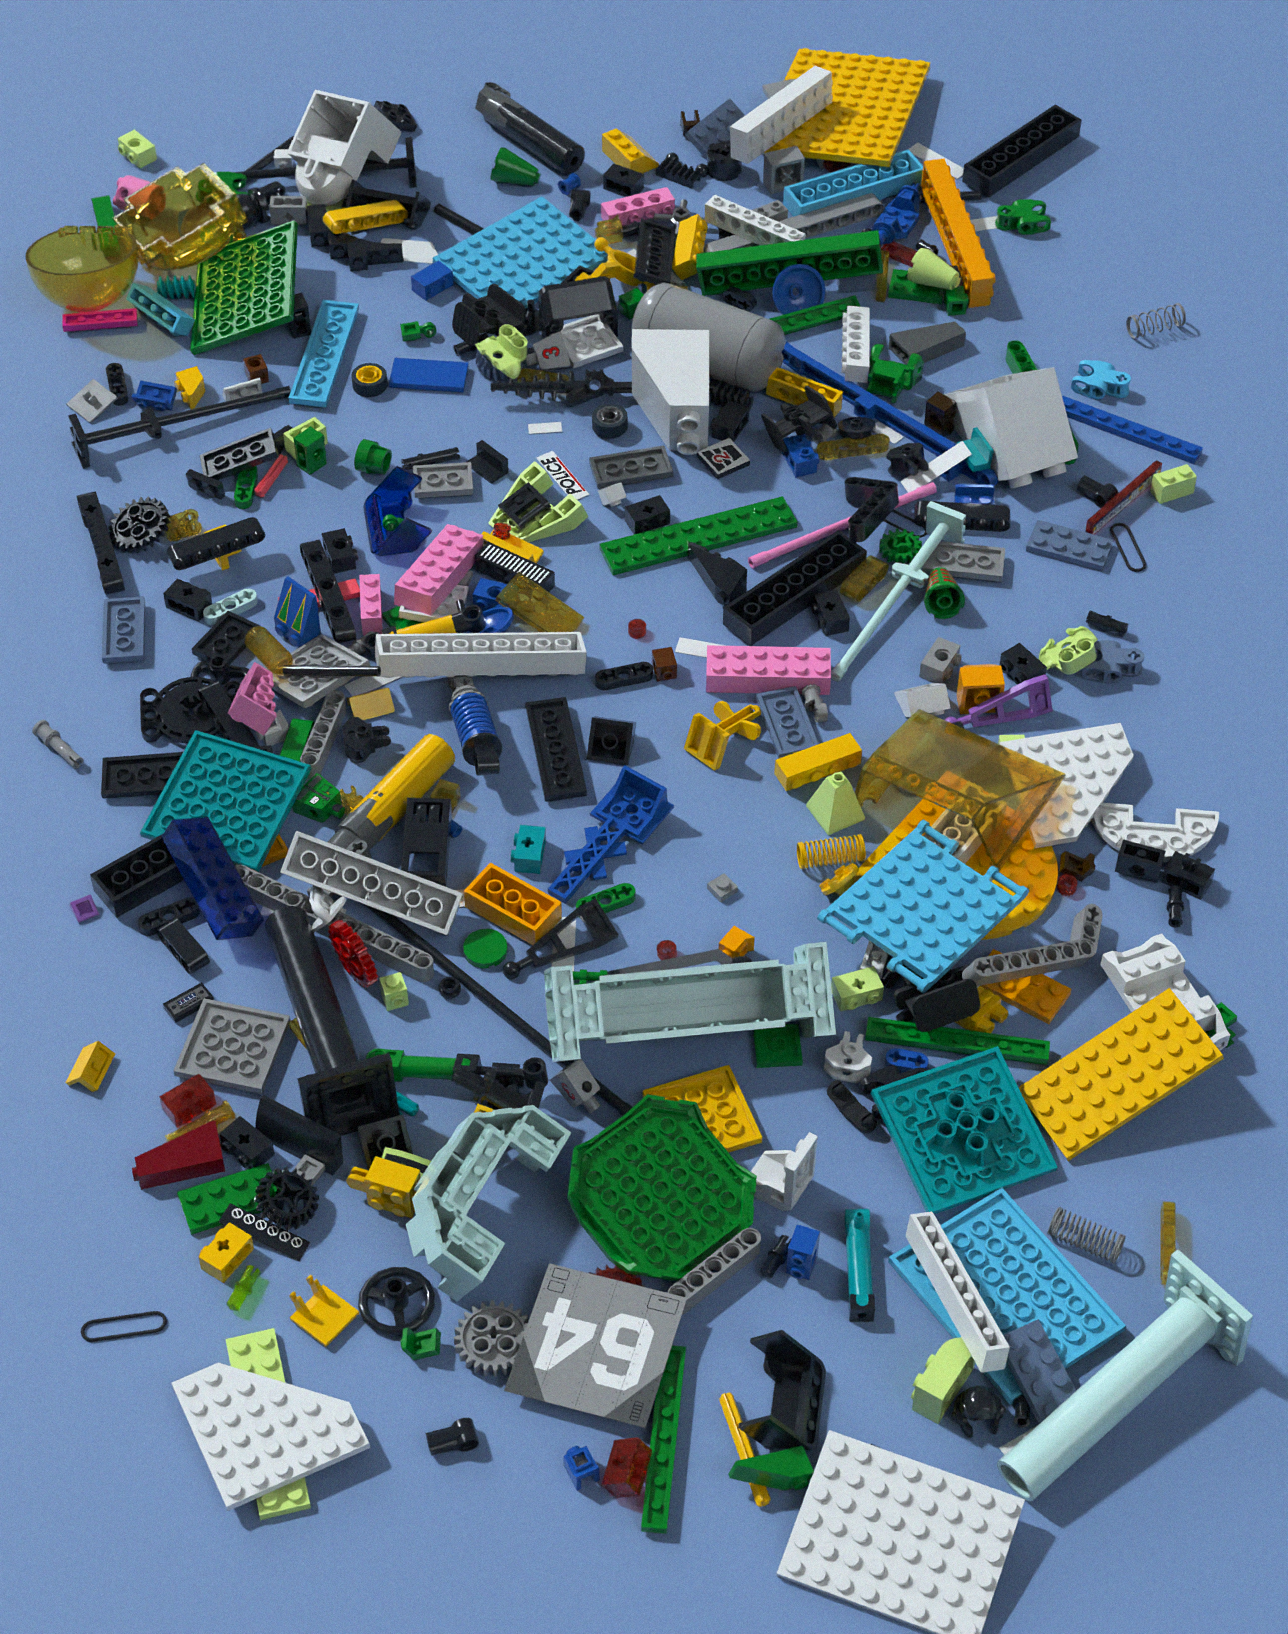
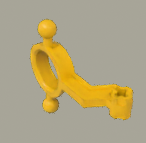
M603 237L597 238L594 246L596 250L604 251L608 254L607 262L601 263L591 275L582 272L575 279V281L605 276L609 279L616 278L630 286H639L644 283L647 286V290L655 286L653 283L641 282L637 278H633L635 257L626 252L612 249L608 246L607 239Z

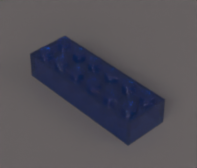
M209 817L172 820L161 837L216 940L253 936L264 919Z

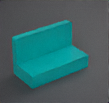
M975 427L973 428L971 439L963 441L972 453L964 460L973 472L989 469L994 452L980 430Z

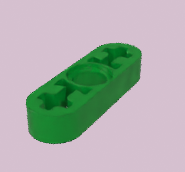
M257 466L239 472L234 493L235 506L239 509H247L253 503L254 489L258 479ZM244 484H250V485H251V486L248 487V488H243V487H241V486L244 485Z
M622 883L579 899L576 902V908L596 898L603 911L608 913L632 904L636 898V890L632 884ZM603 898H608L612 902L609 904H602L600 900Z

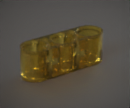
M872 555L868 556L843 582L840 594L859 603L885 577L889 564Z

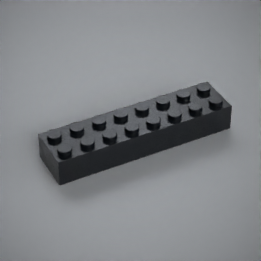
M1056 104L964 164L962 182L977 191H981L983 195L989 198L1080 136L1082 119Z
M838 530L723 607V625L748 645L752 646L808 608L813 603L814 594L834 590L865 569L867 551L856 542L850 541L848 536Z

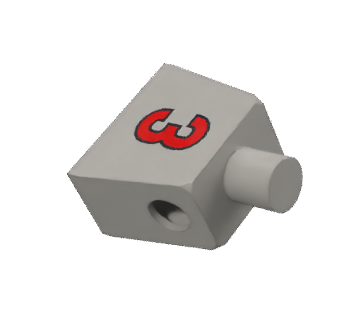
M561 331L533 344L535 353L528 354L525 359L527 366L538 364L540 371L571 367Z
M582 1059L569 1064L550 1079V1082L572 1107L575 1108L583 1104L591 1114L601 1106L594 1097V1094L600 1090V1086Z

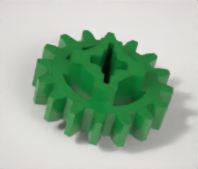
M896 529L894 533L889 530L888 535L883 534L882 539L879 541V553H882V558H887L888 563L894 561V564L898 562L905 564L907 561L911 563L922 547V541H919V536H913V531L906 533V529L903 532Z

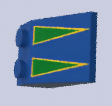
M287 576L284 580L274 615L275 631L279 636L289 640L295 647L300 648L319 636L321 629L316 595Z

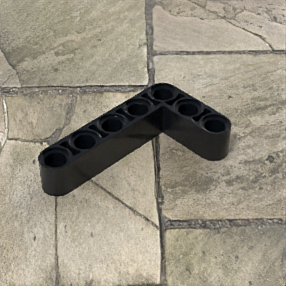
M850 477L844 481L846 500L862 504L848 520L850 541L859 543L867 540L899 504L898 484L896 482L861 477Z

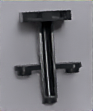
M494 1066L492 1068L487 1067L484 1077L462 1067L461 1069L455 1068L451 1081L474 1093L472 1101L476 1102L475 1105L482 1104L486 1100L500 1109H516L528 1105H534L539 1109L545 1083L536 1081L530 1093L521 1095L493 1082L497 1073V1068Z

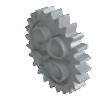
M491 1300L488 1307H486L484 1302H481V1309L478 1310L475 1306H472V1314L464 1312L465 1320H458L459 1327L454 1329L456 1335L454 1336L455 1351L459 1354L461 1362L466 1360L467 1369L474 1365V1373L483 1369L484 1376H487L489 1371H493L494 1376L497 1377L498 1370H502L507 1375V1368L510 1367L512 1369L528 1324V1316H522L521 1308L513 1311L512 1303L506 1308L504 1307V1301H501L499 1306H495L494 1301ZM503 1325L510 1326L509 1328H502ZM481 1326L486 1327L485 1329H482V1330L476 1329V1328L481 1327ZM511 1347L509 1350H503L502 1348ZM480 1348L487 1349L483 1352L477 1351Z

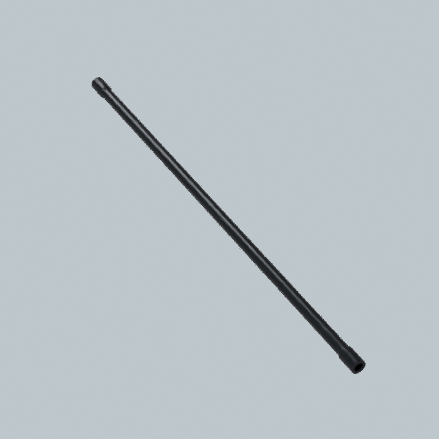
M365 905L415 947L430 954L436 964L456 978L463 986L552 1057L550 1041L399 918ZM574 1060L561 1061L558 1063L565 1068L569 1064L573 1063ZM594 1077L600 1086V1090L596 1094L614 1107L620 1115H625L633 1108V1106L623 1101Z

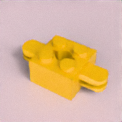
M375 1156L369 1170L354 1166L347 1177L346 1183L350 1188L366 1192L368 1205L376 1210L383 1209L399 1217L412 1218L415 1213L412 1198L416 1193L413 1189L420 1180L421 1175L419 1169Z

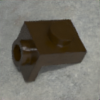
M1065 850L1061 854L1059 872L1082 882L1088 875H1092L1095 870V855L1090 853L1083 859Z

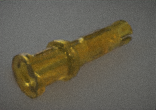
M225 1100L222 1102V1105L211 1111L209 1109L206 1110L203 1116L165 1135L166 1141L177 1138L210 1121L215 1120L218 1128L220 1123L228 1119H235V1114L228 1101Z

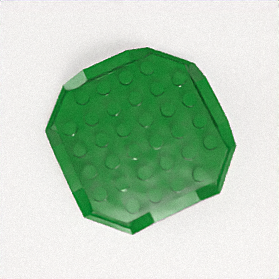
M647 1094L625 1115L596 1136L574 1146L567 1198L579 1224L610 1262L628 1274L679 1281L742 1230L752 1226L757 1175L737 1164L707 1127L697 1102L680 1099L679 1101L666 1100L665 1097Z

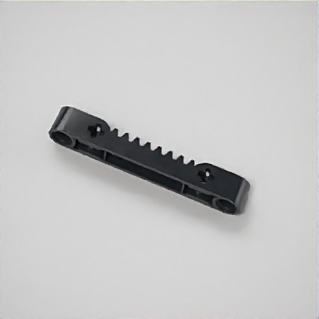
M94 491L76 495L84 526L90 533L98 560L97 566L104 593L107 595L124 591L122 575L97 493Z

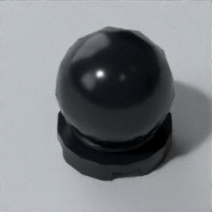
M258 187L249 189L248 195L243 193L236 194L227 201L225 212L231 217L232 221H229V223L235 228L249 229L257 221L260 223L270 221V216H267L266 213L269 210L267 201L263 193L259 194L257 192L259 191Z

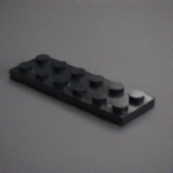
M641 218L633 278L655 285L661 283L670 284L675 239L674 228Z
M561 697L525 702L545 802L587 796L567 698Z

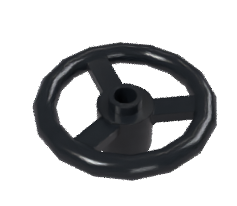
M390 1267L376 1272L364 1283L359 1292L358 1309L363 1321L372 1330L384 1335H403L404 1328H410L412 1331L418 1330L429 1320L435 1308V1293L430 1281L420 1272L407 1267ZM397 1277H407L415 1281L406 1285L402 1279ZM387 1278H390V1279L384 1284L383 1290H382V1289L373 1288V1287L376 1286L380 1281H382V1280H384V1279H387ZM423 1289L426 1296L424 1309L416 1319L405 1324L403 1309L409 1303V1296ZM368 1298L384 1301L387 1309L394 1312L396 1326H388L378 1322L369 1311Z

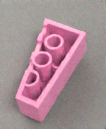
M254 662L242 680L227 713L235 721L244 723L262 735H265L277 717L276 712H274L276 704L273 702L275 697L272 691L274 687L273 673Z

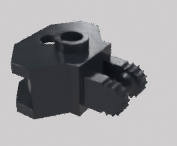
M906 443L891 449L886 455L887 459L891 461V465L888 468V473L891 475L915 476L918 474L919 469L924 472L929 469L924 456V447L920 443Z
M359 717L349 718L342 726L346 757L355 763L364 762L371 753L375 752V748H382L391 744V738L387 736L390 732L387 726L372 727V723H366Z

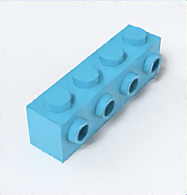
M133 283L126 300L131 302L138 310L146 313L147 317L156 320L158 325L167 328L171 334L178 337L180 335L188 336L195 319L150 287Z

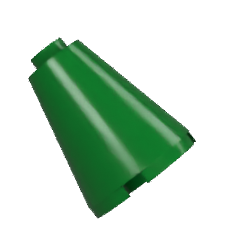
M502 147L499 149L494 161L495 166L491 171L490 180L534 186L535 183L538 184L541 177L538 168L507 148Z

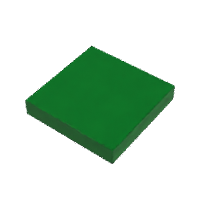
M785 1024V1027L753 1030L757 1068L803 1065L798 1024Z

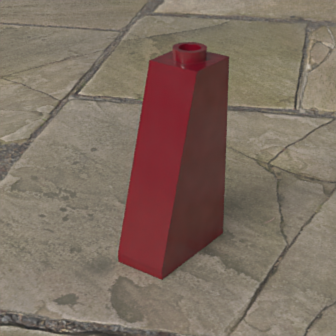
M210 1121L135 1157L136 1167H132L134 1182L139 1181L141 1190L226 1172L216 1121Z

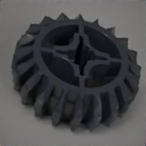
M285 1167L282 1171L277 1168L273 1173L269 1171L265 1178H261L259 1186L255 1189L257 1195L254 1198V1202L258 1203L256 1211H263L261 1219L267 1217L269 1219L268 1225L274 1222L277 1229H280L283 1225L286 1231L290 1230L291 1227L296 1230L301 1225H307L309 1220L314 1217L319 1205L317 1204L319 1195L315 1194L317 1187L310 1186L313 1182L312 1179L306 1180L305 1172L301 1175L297 1174V1168L293 1169L292 1172H289L288 1167ZM276 1186V1195L270 1198V1189ZM303 1199L304 1208L298 1211L297 1203Z

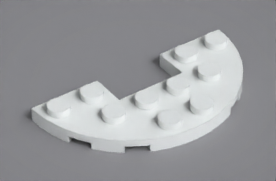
M1103 803L1099 806L1091 821L1098 834L1114 849L1120 851L1124 839L1165 850L1164 862H1169L1175 851L1183 855L1188 853L1192 856L1202 850L1215 834L1219 812L1176 808L1175 825L1134 822L1133 805Z

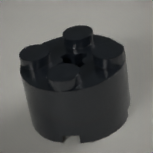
M730 140L709 145L707 151L708 175L712 178L714 176L718 177L720 181L736 179L738 174L742 172V162L731 158Z

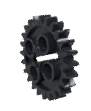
M140 497L138 502L133 499L131 505L125 503L126 508H119L120 513H114L116 519L110 520L112 525L108 526L111 541L117 549L121 548L123 552L127 550L129 553H132L133 550L139 553L140 548L146 551L148 545L154 547L153 542H160L159 536L164 537L163 531L169 530L167 525L171 523L168 519L171 516L168 513V509L161 501H158L156 498L151 500L150 497H147L145 501Z

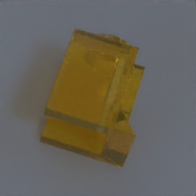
M618 215L613 220L597 222V228L594 229L596 239L603 237L607 239L608 244L622 242V224Z

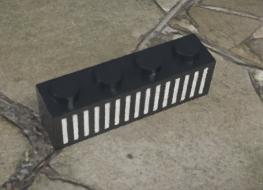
M487 542L475 555V568L477 571L497 581L517 586L520 591L532 597L543 600L555 586L554 571L491 542Z

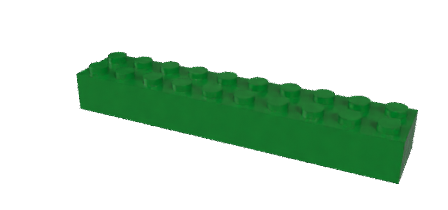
M879 230L698 253L696 268L703 296L723 294L730 286L737 287L743 291L773 287L781 271L795 264L808 265L814 268L822 276L823 281L883 273Z

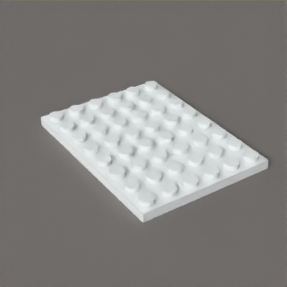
M829 1430L778 1568L777 1576L932 1634H981L1025 1499Z

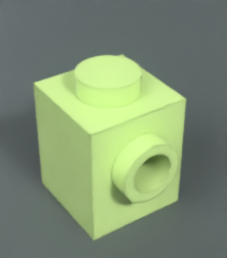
M401 972L379 978L381 996L387 1011L409 1005L407 987Z

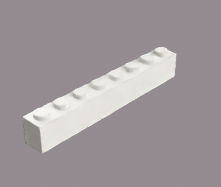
M934 1213L910 1214L906 1238L980 1372L1003 1370L1010 1347Z

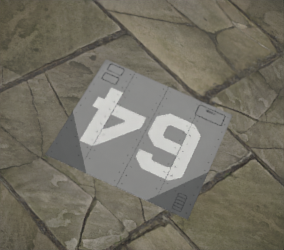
M549 1263L504 1391L646 1428L687 1298Z

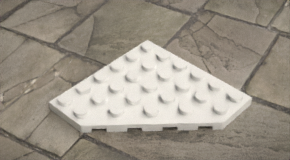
M1121 723L999 742L998 746L1034 848L1076 842L1085 826L1087 827L1094 817L1099 806L1103 804L1109 795L1112 787L1119 781L1126 767L1130 765L1134 756Z
M216 1363L172 1382L174 1392L227 1511L370 1448L369 1441L350 1402L221 1363Z

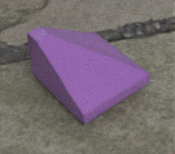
M91 894L69 904L78 923L99 915Z

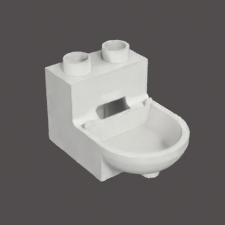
M314 90L287 151V154L298 162L295 179L301 196H307V201L312 205L325 204V206H330L339 202L348 195L352 179L357 181L366 159L388 164L402 132L369 102Z

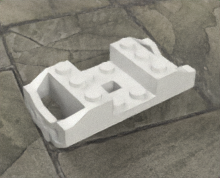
M1163 934L1153 936L1143 945L1122 953L1110 951L1102 955L1101 966L1131 1013L1170 988L1205 1032L1212 1029L1216 1031V1034L1210 1039L1220 1051L1228 1045L1230 1034L1226 1029L1220 1011L1209 995L1200 998L1183 973L1185 959L1175 944L1167 940Z

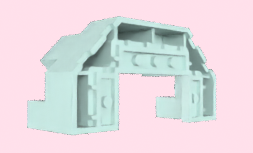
M534 1105L516 1109H498L485 1113H471L457 1126L447 1144L435 1154L413 1189L416 1191L412 1198L416 1216L406 1224L413 1256L426 1255L428 1265L444 1276L437 1288L455 1301H459L483 1282L505 1245L503 1241L466 1216L508 1145L519 1152L516 1159L533 1172H536L539 1168L547 1172L571 1134L570 1131Z

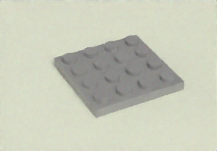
M320 634L266 669L273 673V690L303 708H307L322 697L329 695L333 690L345 685L355 676L284 675V665L370 666V663L366 658Z
M204 998L173 1070L174 1076L262 1094L291 1022L290 1016Z

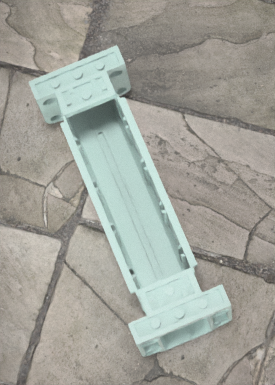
M827 942L809 943L795 947L793 965L779 964L778 959L599 976L600 981L577 985L573 983L572 965L550 967L544 971L547 1022L553 1062L581 1059L579 1041L605 1040L606 1044L785 1027V1022L795 1020L800 1022L803 1038L836 1034Z

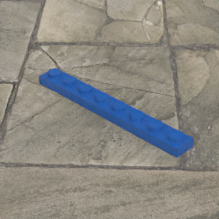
M1062 396L1068 418L1195 464L1202 454L1203 447Z

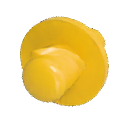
M851 863L846 867L845 865L839 867L834 872L835 876L831 880L828 878L819 885L821 892L825 896L833 892L841 896L855 883L854 876L859 871L857 865Z

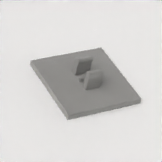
M92 379L66 405L91 424L118 398Z

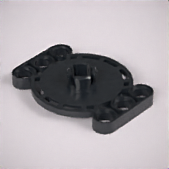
M186 677L171 682L160 692L154 688L142 690L140 693V718L143 739L147 742H156L163 734L173 741L189 743L195 730L214 736L221 732L198 694V689L215 681L203 677ZM229 681L222 687L231 702H233L236 694H229L228 691L232 688L239 689L240 683ZM146 696H155L153 701L144 700ZM190 708H193L194 715H190ZM148 712L156 713L153 718L145 717ZM148 729L157 730L153 735L145 733Z

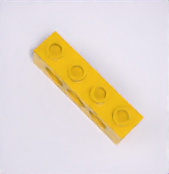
M779 367L770 375L766 386V395L793 405H801L808 401L804 387L809 386L826 398L834 418L842 409V391Z

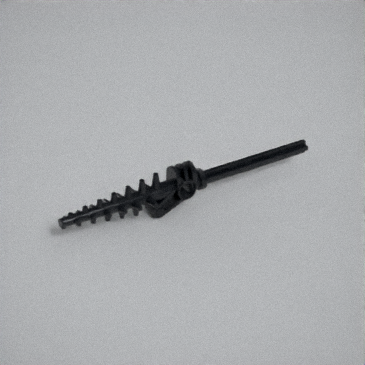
M586 369L585 380H575L574 372L570 370L568 381L563 380L561 372H558L556 381H550L549 374H545V381L543 382L538 381L537 376H533V382H526L525 377H522L521 382H513V379H509V383H501V381L490 383V390L492 392L503 391L504 394H507L508 391H515L516 396H519L520 392H527L528 397H532V392H539L540 399H544V393H551L552 401H556L557 393L567 394L565 404L571 408L604 394L613 396L614 393H632V382H614L612 378L604 374L603 369L595 371V369L589 371ZM709 382V394H712L715 384L714 382ZM597 385L599 389L593 390L590 386Z

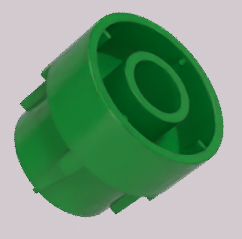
M363 439L356 450L354 467L356 471L367 474H385L391 464L392 452L390 449L379 446L378 442Z

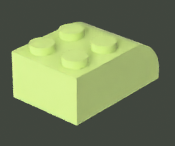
M962 1337L946 1341L936 1355L931 1354L925 1365L927 1369L923 1374L919 1373L913 1383L915 1389L911 1395V1399H913L912 1410L939 1424L975 1367V1361Z

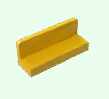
M496 527L490 534L485 531L481 534L483 535V546L487 542H491L536 564L544 554L543 549Z

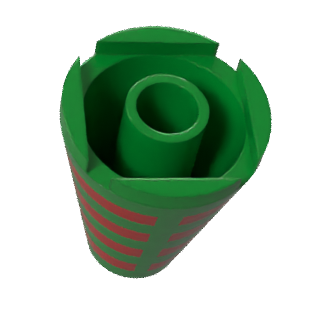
M938 567L931 571L924 598L927 612L929 614L932 613L939 619L956 616L965 604V596L962 589L950 572L943 567Z

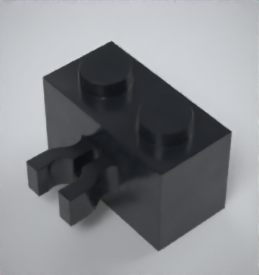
M1175 851L1164 868L1161 882L1169 886H1180L1182 892L1201 900L1213 881L1215 869L1201 863L1202 859L1200 858L1194 860L1190 858L1188 853L1183 855Z

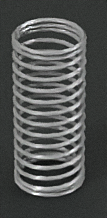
M1058 1207L1047 1231L1048 1235H1055L1056 1239L1060 1237L1061 1241L1065 1239L1066 1243L1070 1241L1071 1245L1075 1244L1076 1248L1080 1246L1081 1250L1085 1248L1086 1252L1090 1250L1091 1254L1100 1255L1101 1259L1106 1256V1261L1110 1259V1263L1114 1264L1124 1245L1125 1235L1119 1234L1115 1246L1109 1255L1111 1245L1117 1234L1115 1231L1103 1255L1112 1229H1109L1104 1244L1098 1252L1107 1227H1104L1100 1239L1093 1250L1102 1225H1099L1094 1239L1088 1248L1090 1238L1097 1225L1095 1222L1083 1246L1085 1236L1092 1221L1089 1220L1083 1237L1078 1243L1087 1220L1084 1218L1079 1232L1073 1241L1074 1234L1082 1218L1079 1216L1074 1230L1068 1239L1069 1232L1077 1216L1075 1213L1063 1237L1065 1227L1072 1213L1070 1211L1058 1235L1059 1227L1067 1211L1066 1209L1063 1211V1207Z

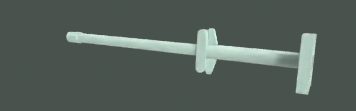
M930 501L927 505L926 533L930 535L909 565L902 563L892 565V576L899 579V581L841 661L831 671V678L834 681L842 679L850 664L908 584L919 588L924 587L925 581H928L929 576L920 569L941 540L962 544L965 542V539H963L965 514Z

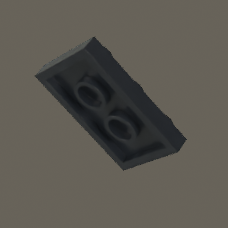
M227 611L194 645L192 654L208 662L212 657L221 655L228 660L230 665L262 631L261 625Z

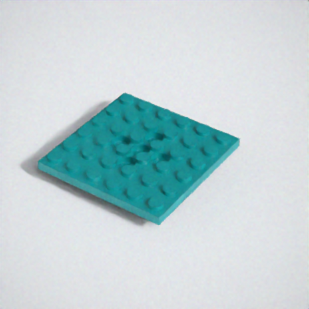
M998 1046L872 1089L871 1091L873 1100L926 1212L937 1214L988 1196L1000 1188L1007 1189L1055 1172L1058 1168ZM971 1144H973V1145L976 1146V1147H980V1148H979V1149H976V1148L972 1147Z

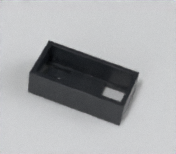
M407 798L401 863L402 871L445 887L447 884L452 822L451 799ZM413 814H416V822H413ZM426 815H429V822H426ZM439 815H442V822H439ZM410 853L439 854L438 872L408 871Z

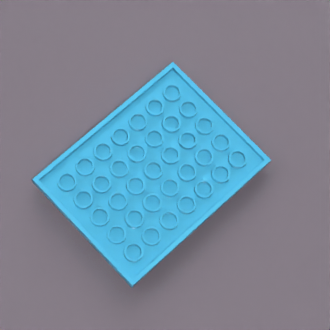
M540 197L433 257V263L440 261L453 271V281L476 299L487 296L488 287L491 284H496L527 308L528 300L532 299L535 303L538 302V292L542 287L562 283L579 265L594 270L601 263L607 262L608 254L604 251L596 250L594 246L595 238L544 197Z
M1000 1188L940 1225L1003 1335L1039 1319L1064 1368L1067 1369L1125 1331L1126 1325L1003 1188ZM909 1244L889 1256L888 1262L948 1333L953 1338H960L961 1335L911 1245ZM1007 1363L1003 1370L983 1372L1010 1405L1013 1404L1017 1397L1023 1395Z

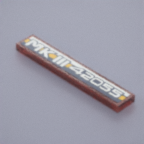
M1158 460L1153 462L1087 520L1085 532L1095 535L1152 484L1153 475L1161 472L1162 463Z

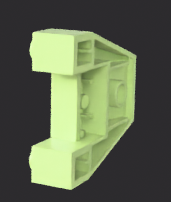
M534 461L519 475L504 500L528 482L541 495L553 485V482L548 473ZM569 494L555 507L551 505V508L547 511H542L526 523L521 531L499 510V507L488 523L493 529L496 527L526 542H532L574 530L589 516L582 504ZM536 502L523 513H521L518 517L522 518L525 514H527L529 511H531L533 508L539 505V503Z

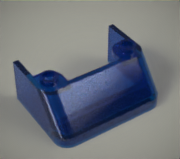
M396 466L365 500L363 509L372 554L380 557L411 553L417 550L419 545L431 534V528L404 517V512L411 507L413 502L411 492L422 481L421 476ZM391 514L396 518L399 517L404 520L394 531H387L382 524L386 515Z

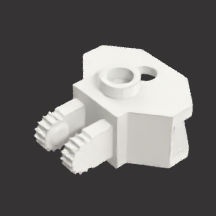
M845 1031L840 1044L826 1050L824 1070L833 1079L858 1083L870 1075L872 1057L863 1049V1034H859L856 1043L850 1042V1032ZM842 1072L850 1073V1075H844Z

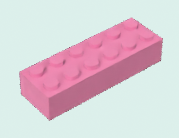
M447 524L395 584L394 605H402L406 609L431 616L475 564V555L483 547V535Z
M707 645L706 692L762 693L796 686L799 694H802V689L806 685L815 684L817 687H820L821 692L819 695H830V648Z

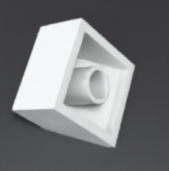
M930 683L894 692L905 717H911L913 720L925 718L924 714L932 713V716L944 714V710L950 709L946 684Z

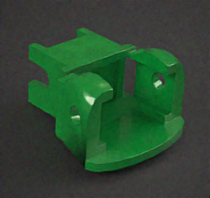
M875 344L871 349L869 357L868 381H870L867 391L871 394L876 393L891 397V403H896L902 389L911 390L913 386L922 380L924 361L922 356L915 353L911 354L907 365L889 360H880L879 357L884 350V345Z

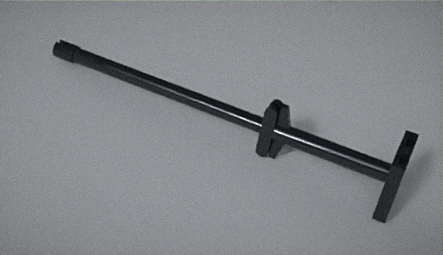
M412 137L405 138L407 158L390 159L388 164L375 160L365 161L361 172L408 168L410 188L417 187ZM296 167L233 173L244 174L247 180L295 176ZM208 173L209 179H211L214 173Z
M285 386L272 391L156 418L154 411L148 408L145 412H141V421L86 434L77 415L72 414L68 415L72 425L70 433L74 440L71 443L82 468L90 467L88 445L141 432H146L151 438L160 439L162 437V426L271 400L288 398L291 389L289 386Z

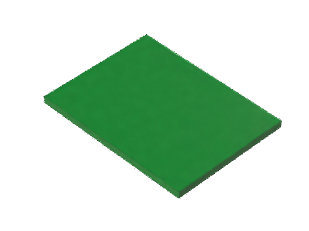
M295 220L226 244L218 252L208 257L200 256L210 254L220 247L198 255L193 312L195 322L192 326L190 349L193 355L293 321L298 224Z

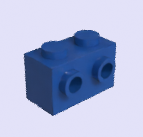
M805 435L783 438L787 452H782L795 478L817 473V464L820 463L818 454L813 451L811 441L807 440Z

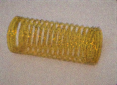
M256 626L247 632L245 636L246 646L272 673L283 674V666L292 665V655L265 627Z

